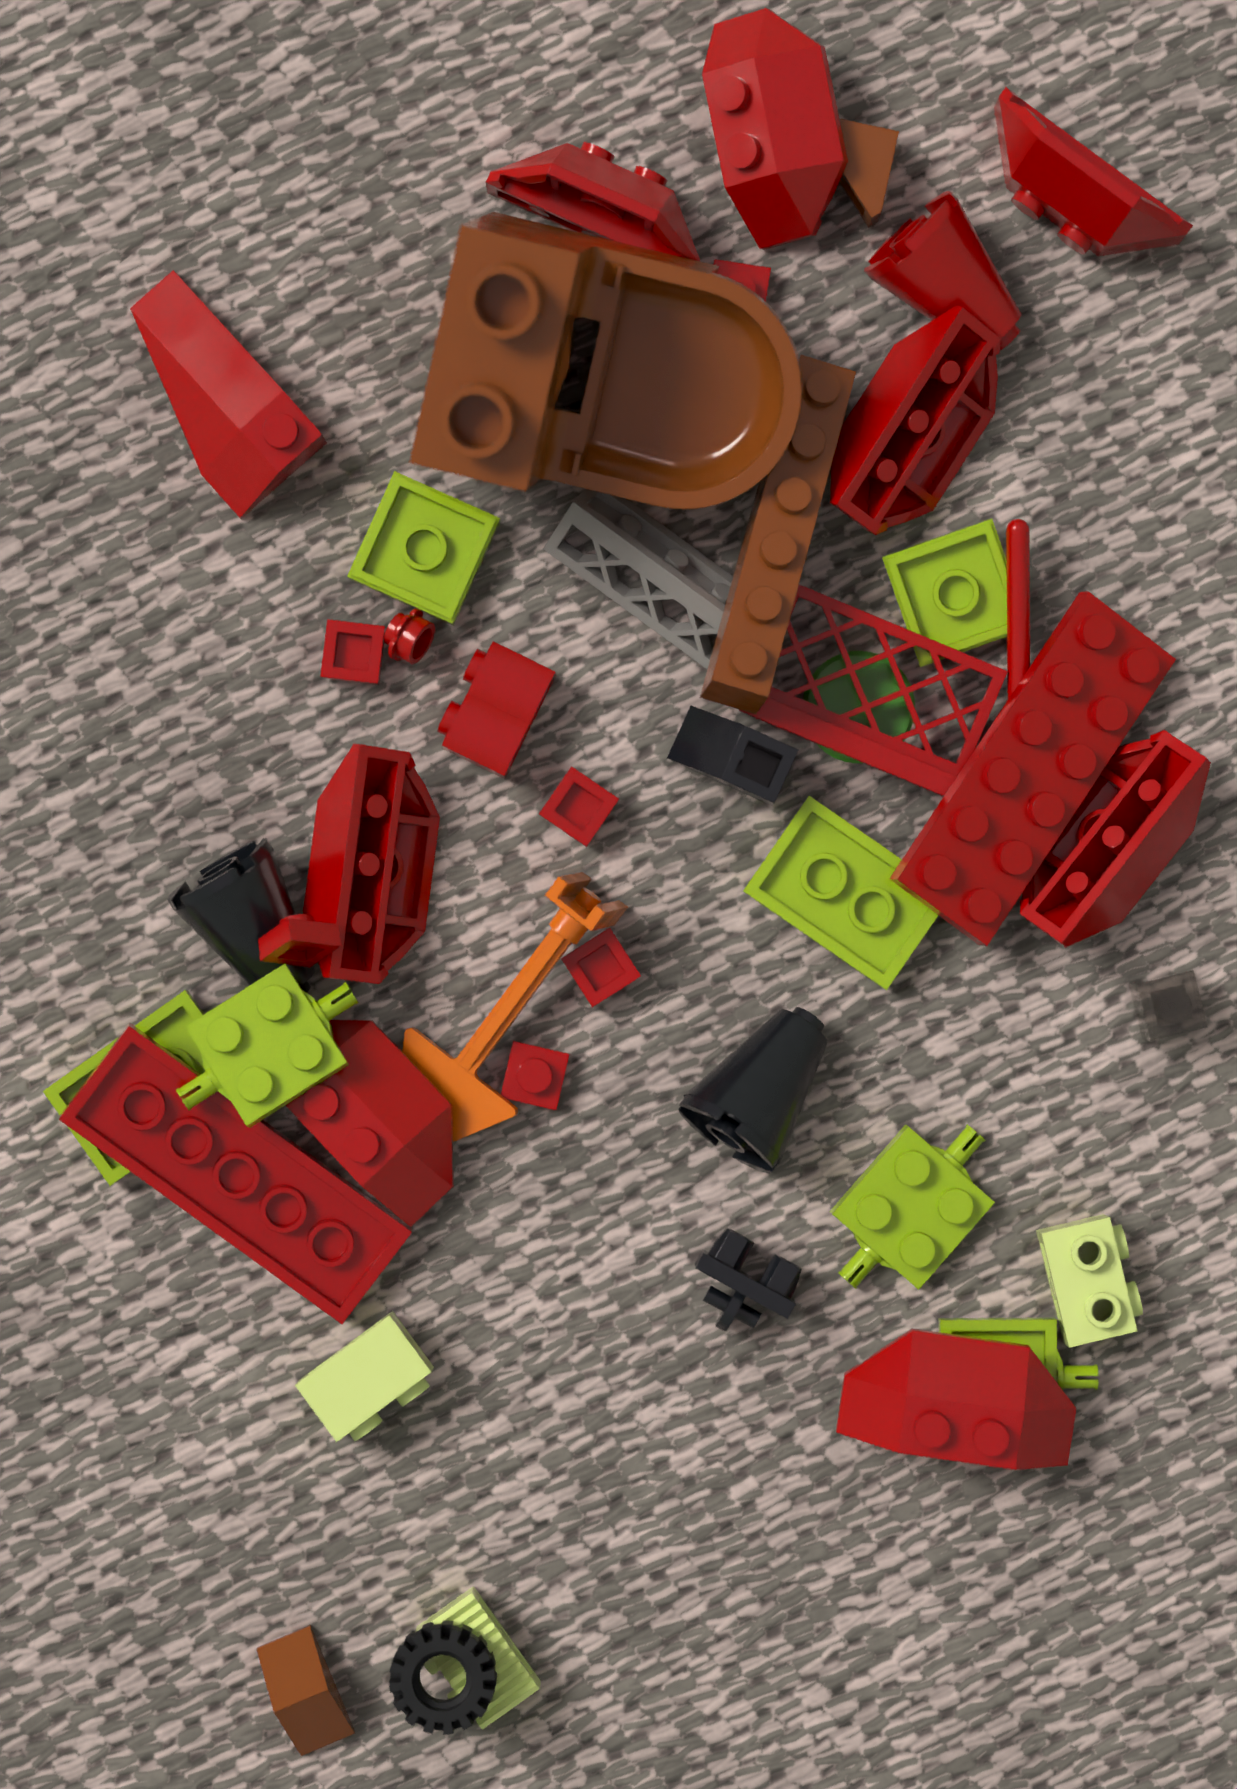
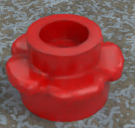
M413 609L409 615L398 613L390 621L384 634V643L389 645L388 655L391 659L396 661L403 659L414 665L427 653L435 635V624L423 618L422 610Z

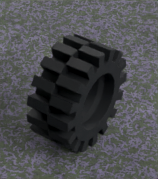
M443 1620L442 1624L438 1625L430 1622L424 1624L422 1629L416 1632L413 1630L406 1636L402 1645H399L389 1671V1691L393 1693L395 1708L398 1712L401 1710L406 1715L405 1721L410 1725L414 1726L417 1723L424 1727L423 1732L433 1734L434 1730H443V1735L454 1734V1730L462 1727L464 1731L471 1727L474 1720L478 1717L481 1718L487 1711L496 1687V1660L493 1652H489L486 1640L481 1635L477 1637L472 1633L473 1628L465 1624L462 1627L453 1625V1621ZM447 1655L458 1660L463 1666L466 1673V1684L457 1696L450 1699H437L424 1690L420 1680V1671L422 1666L432 1657Z

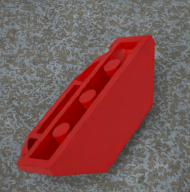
M768 8L716 23L713 27L702 78L725 189L759 249H770L815 236L822 223L821 217L832 200L848 163L826 49L823 45Z
M1005 87L999 95L994 111L1005 185L1014 194L1011 202L1030 218L1039 220L1043 215L1061 228L1057 235L1070 248L1083 255L1090 250L1097 256H1105L1179 245L1193 227L1191 223L1173 212L1035 110L1010 89Z
M583 142L580 149L565 143L491 171L486 180L488 194L571 231L700 261L674 190L665 187L668 180L662 175L642 166H636L634 172L612 163L615 158L612 153L597 145Z
M956 305L894 344L841 427L831 464L830 503L874 535L887 531L888 527L908 522L932 512L995 414L998 381L996 355L1000 354L1001 338L963 307Z
M1165 730L1150 735V739L1118 747L1023 891V900H1020V914L1065 948L1122 923L1193 833L1211 762Z
M353 744L317 800L303 914L313 916L317 922L339 924L341 947L318 962L322 975L325 978L381 984L389 974L388 970L405 956L426 930L440 815L426 785L414 768L416 764L410 752Z
M330 1020L334 1041L349 1065L320 1084L313 1086L306 1093L285 1106L361 1187L408 1226L412 1227L454 1187L453 1105L373 1020Z
M912 1328L874 1353L860 1365L857 1364L844 1373L836 1433L900 1454L1012 1470L1068 1466L1077 1408L1029 1345Z

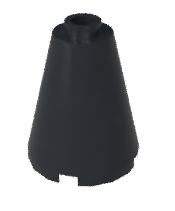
M263 838L258 845H256L255 841L247 843L200 870L202 876L197 880L199 886L192 891L185 881L168 896V902L173 910L249 986L283 965L260 961L258 939L279 925L280 920L284 917L296 915L274 849L267 838ZM287 965L302 990L307 993L311 989L307 980L314 975V967Z
M796 1007L793 1012L780 1009L684 1095L683 1100L679 1104L681 1106L678 1109L680 1115L713 1145L717 1146L720 1140L728 1147L736 1150L732 1156L734 1159L757 1171L768 1174L772 1173L777 1164L781 1162L828 1041L821 1033L824 1029V1024L816 1016L803 1008Z

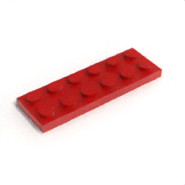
M1089 591L1079 592L889 879L978 945L988 946L1176 659Z
M129 1023L61 1113L59 1120L333 1319L343 1324L411 1235V1227L266 1121L261 1120L254 1126L247 1127L232 1102L221 1093H214L192 1107L191 1110H188L176 1089L201 1074Z

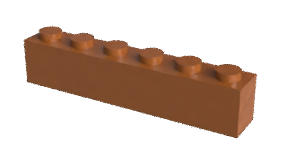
M804 355L799 357L803 381V397L799 421L784 454L773 469L758 484L700 698L753 714L759 711L769 697L856 371Z

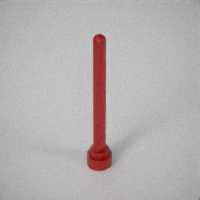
M1022 519L1010 521L1006 528L1007 700L1031 666L1030 529L1027 522Z

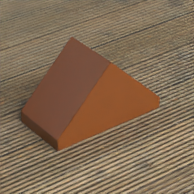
M840 119L848 163L839 183L869 228L879 221L899 131Z
M311 1625L256 1648L274 1714L301 1756L355 1734L354 1727Z

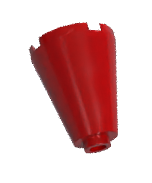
M951 191L943 192L924 206L931 215L928 218L922 215L914 221L909 218L872 255L868 261L871 265L864 268V272L871 280L931 321L956 305L963 307L1001 338V351L1020 333V329L1015 324L1020 319L1021 312L959 200Z

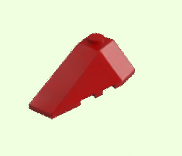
M174 270L130 308L201 475L237 516L242 519L327 443L324 436Z

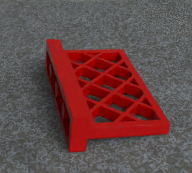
M799 584L791 615L798 598L822 607L830 630L798 642L789 619L787 633L792 646L782 649L779 658L795 651L808 683L788 692L771 686L769 697L756 714L740 709L739 712L944 797L976 749L1008 671ZM831 611L852 621L837 627ZM860 624L875 629L884 652L852 665L840 632ZM885 634L907 643L890 649ZM833 636L846 668L814 681L802 648ZM916 646L929 652L938 675L906 687L893 655ZM938 656L955 662L960 666L944 671ZM887 658L900 690L868 703L855 671ZM966 669H971L990 677L991 680L982 701L960 709L947 677ZM849 674L862 706L839 715L825 708L817 686ZM940 680L953 713L922 725L909 693ZM811 689L817 705L800 699L795 695ZM902 696L915 728L891 737L879 731L871 708ZM978 709L972 726L968 730L963 715ZM865 712L870 727L848 718ZM956 718L965 740L956 763L933 754L924 731ZM918 734L924 750L902 740Z

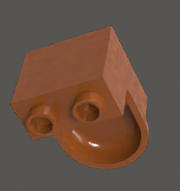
M491 212L460 226L409 463L522 491H528L537 481L545 479L670 509H696L717 505L743 494L760 482L778 463L789 446L799 421L803 397L802 370L798 353L786 326L776 312L749 288L728 277L719 275V266ZM576 317L601 322L580 413L555 408L569 369L573 323Z

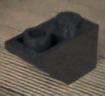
M690 706L667 759L773 806L798 753V749L740 723Z

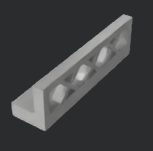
M584 489L573 501L543 549L708 670L713 651L708 635L718 633L733 576L630 500ZM573 526L592 539L596 554L584 555L565 541ZM628 565L638 572L643 588L630 589L619 581L615 566ZM674 599L683 605L687 610L690 622L676 623L664 612L661 600Z

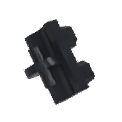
M728 1227L716 1239L709 1252L702 1249L694 1264L697 1270L734 1289L731 1295H728L711 1285L705 1294L703 1301L721 1310L715 1327L726 1332L735 1318L754 1328L762 1313L744 1304L745 1297L788 1319L796 1305L791 1297L796 1290L802 1271L801 1267L774 1253L760 1280L750 1276L740 1269L754 1242Z

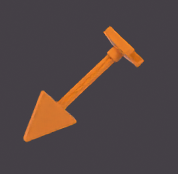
M583 872L559 876L547 891L545 896L560 908L549 923L551 930L457 1058L452 1057L414 1027L408 1028L404 1032L402 1052L453 1105V1142L518 1114V1108L478 1077L477 1072L571 943L578 944L587 930L594 931L614 926L628 908L620 900L600 904L601 899L586 889V886L592 879Z

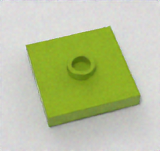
M394 471L347 578L415 609H420L424 613L454 626L501 519Z
M992 518L882 556L908 630L961 652L1007 637L1006 557ZM916 646L913 647L920 667L933 663L928 651Z

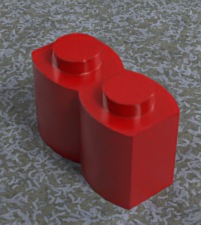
M494 641L487 653L477 649L462 679L471 684L462 704L455 701L450 702L438 726L437 732L446 736L442 743V748L505 779L556 677V672Z

